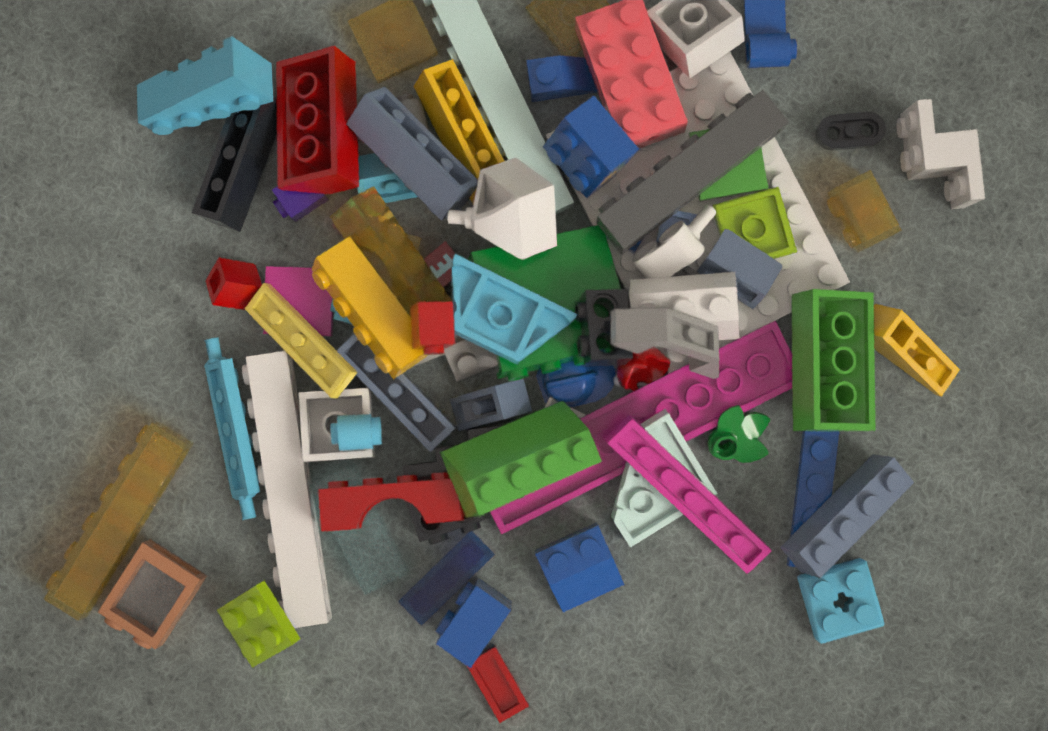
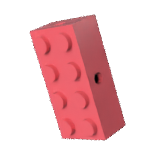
M623 0L575 17V31L602 105L636 146L640 149L685 133L688 121L643 0Z

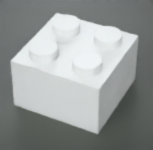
M662 0L647 10L660 48L689 79L745 41L742 15L727 0Z
M369 388L344 389L337 399L330 398L325 391L299 392L303 462L375 458L374 445L373 449L339 451L338 444H332L331 423H337V416L372 415V398Z

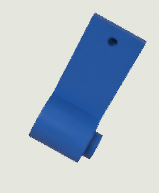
M744 0L747 68L788 67L791 59H796L797 42L796 39L790 38L789 32H786L785 0Z

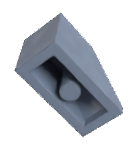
M524 379L450 398L458 431L532 412Z

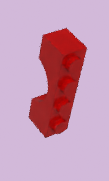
M448 472L431 474L432 480L418 481V475L397 476V483L383 484V478L362 479V486L349 487V481L328 482V489H318L321 532L361 529L368 512L378 503L388 499L398 498L408 501L420 511L426 523L464 521L463 508Z

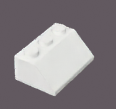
M735 272L630 280L629 297L631 309L669 308L718 326L719 340L739 339Z

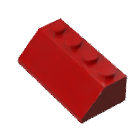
M330 46L276 62L278 189L333 194L358 188V137L346 124L357 107L356 62L336 46Z

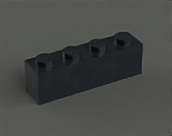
M273 97V102L260 105L258 109L231 113L226 118L193 207V214L213 224L241 232L277 135L276 98Z

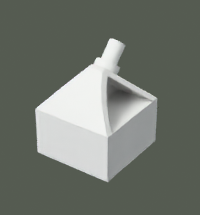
M517 158L480 170L473 208L468 207L466 211L449 210L448 223L465 225L466 229H472L478 235L521 260L557 246L554 185Z

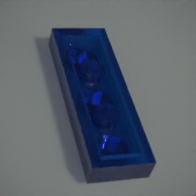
M474 531L468 532L398 602L422 626L495 553Z

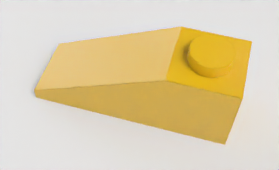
M878 304L874 305V349L935 395L941 397L960 369L903 310Z

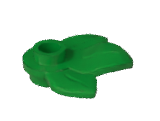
M739 405L726 409L718 418L717 429L708 437L707 446L710 453L721 460L734 458L741 463H750L764 458L769 452L758 438L770 422L769 416L759 412H749L744 415ZM729 439L726 444H719L722 440Z

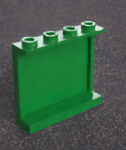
M598 225L556 234L557 246L522 260L498 246L471 252L468 258L469 261L572 312L575 309V302L579 301L580 296L585 290L621 289L607 237ZM593 305L597 316L601 318L608 317L607 309L603 305ZM574 320L518 364H514L496 355L499 366L497 378L508 377V381H516L528 377L529 371L541 369L542 374L560 370L562 368L561 364L574 361L575 366L584 365L583 357H579L577 351V339L579 335H582L581 322ZM603 338L596 339V345L600 351L605 353L611 351L607 340Z

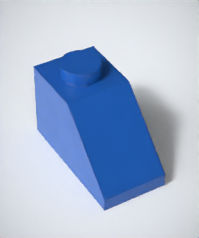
M559 55L526 60L531 102L598 92L584 57Z

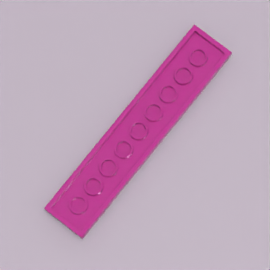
M772 321L719 348L718 378L712 379L689 371V364L579 418L589 429L602 462L490 511L501 535L623 474L626 460L606 442L605 438L629 415L641 424L666 409L687 442L716 427L719 416L726 409L739 405L744 413L792 389V353L776 321Z

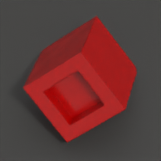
M218 257L205 280L212 305L245 310V307L262 286L255 264Z

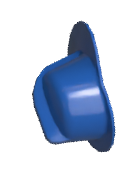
M574 361L561 364L562 368L560 370L542 374L541 369H538L536 374L546 404L551 397L557 402L564 401L571 408L605 398L613 388L615 368L614 366H575Z

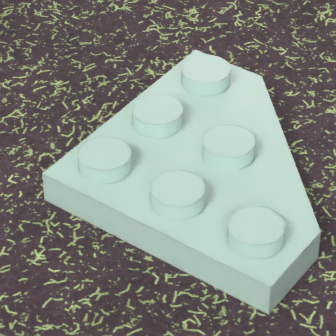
M666 409L641 423L654 438L713 494H717ZM626 461L611 517L628 545L632 547L683 514Z

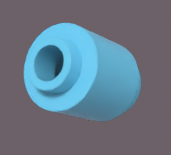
M371 414L337 416V423H331L332 444H338L339 451L373 449V445H382L380 417H372Z

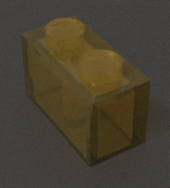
M871 170L828 192L830 197L827 200L829 209L834 217L840 216L846 228L843 230L844 238L851 248L855 247L858 252L902 231Z

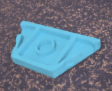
M457 254L453 257L451 266L454 333L514 364L521 362L571 324L577 316L576 313Z

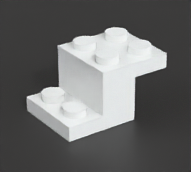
M932 99L917 100L900 114L901 118L897 119L896 128L899 139L903 138L904 152H901L900 164L902 171L907 172V179L916 180L948 176V181L944 184V194L946 200L951 202V209L966 208L985 199L977 129L935 134Z

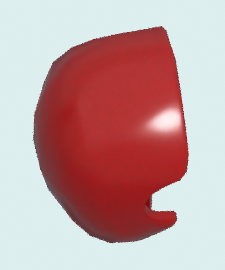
M656 347L638 354L633 352V359L626 365H617L618 382L624 389L636 391L638 390L637 383L649 384L663 377L670 368V359Z

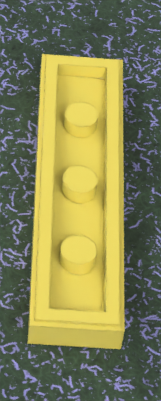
M262 284L245 307V310L330 398L337 399L358 372L271 284Z

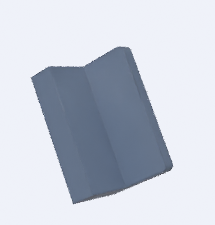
M725 229L711 252L701 263L697 272L699 274L735 272L737 299L754 309L767 295L783 266L732 231Z

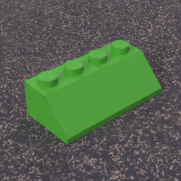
M811 289L792 294L793 431H876L874 292Z
M564 401L555 403L440 452L466 518L481 516L602 462L589 429Z

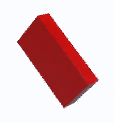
M496 645L482 652L472 667H468L499 723L529 707L526 697Z

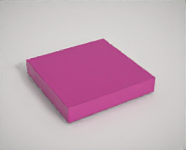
M266 266L265 283L271 284L321 336L332 337L333 312L330 309L333 298L326 289H320L312 277V268Z

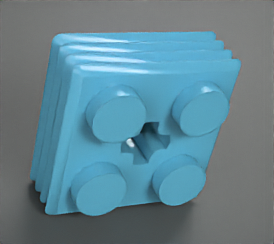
M857 558L833 565L821 578L805 573L797 577L813 635L819 643L830 642L884 626V619L867 561ZM840 592L848 597V601L844 602V608H840L833 603L838 600V593Z

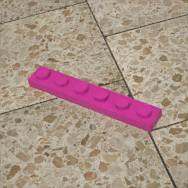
M631 415L605 438L606 442L744 572L748 574L772 551L755 532Z

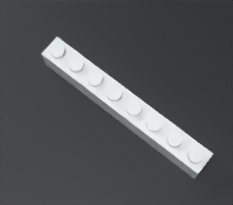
M286 351L247 356V365L242 366V374L245 385H250L252 398L247 400V407L250 418H255L257 432H253L252 439L255 452H260L262 465L258 466V479L260 485L266 488L267 499L263 500V512L265 519H270L272 533H268V545L271 554H276L277 567H273V578L275 586L281 587L282 600L278 601L294 628L328 623L332 619L309 463L303 462L300 405L293 359Z

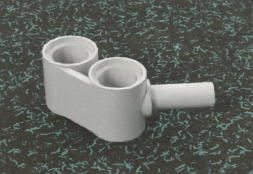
M705 205L689 225H686L683 221L676 222L660 236V246L656 241L647 243L632 257V262L646 279L672 277L680 269L697 260L704 252L705 247L699 241L700 233L715 216L716 210L710 205Z

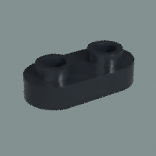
M874 112L835 114L825 117L818 124L815 135L818 144L830 151L869 148L883 139L886 126L882 117ZM861 126H868L871 129V135L868 137L862 135ZM829 128L837 131V139H830L828 137L827 130Z

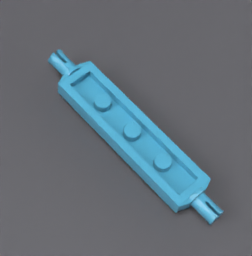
M219 337L207 339L204 341L209 360H207L204 367L231 495L233 499L239 500L242 520L255 518L257 515L252 497L260 492L258 469L255 467L252 454V438L247 431L245 405L240 398L238 372L233 365L232 358L222 357Z

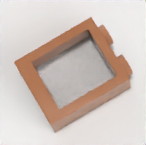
M153 540L142 542L98 613L106 617L104 621L110 627L119 631L124 629L132 634L134 642L141 647L157 649L165 643L207 575Z

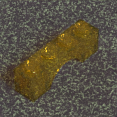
M374 186L352 197L329 216L344 239L350 236L356 245L368 247L383 260L390 273L392 293L410 317V307L417 302L452 301Z

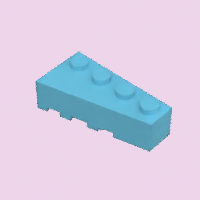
M233 36L223 40V47L216 51V48L210 47L202 51L201 59L197 61L186 59L178 63L177 71L165 70L137 85L138 123L158 135L171 134L173 130L186 126H199L203 121L214 118H227L231 113L238 111L255 110L260 105L273 102L272 63Z

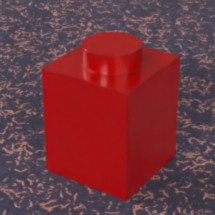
M417 302L410 307L412 349H423V355H439L445 353L444 348L455 345L453 302Z

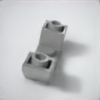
M669 308L615 309L611 311V345L637 354L655 346H660L689 356V371L712 379L719 377L718 326Z

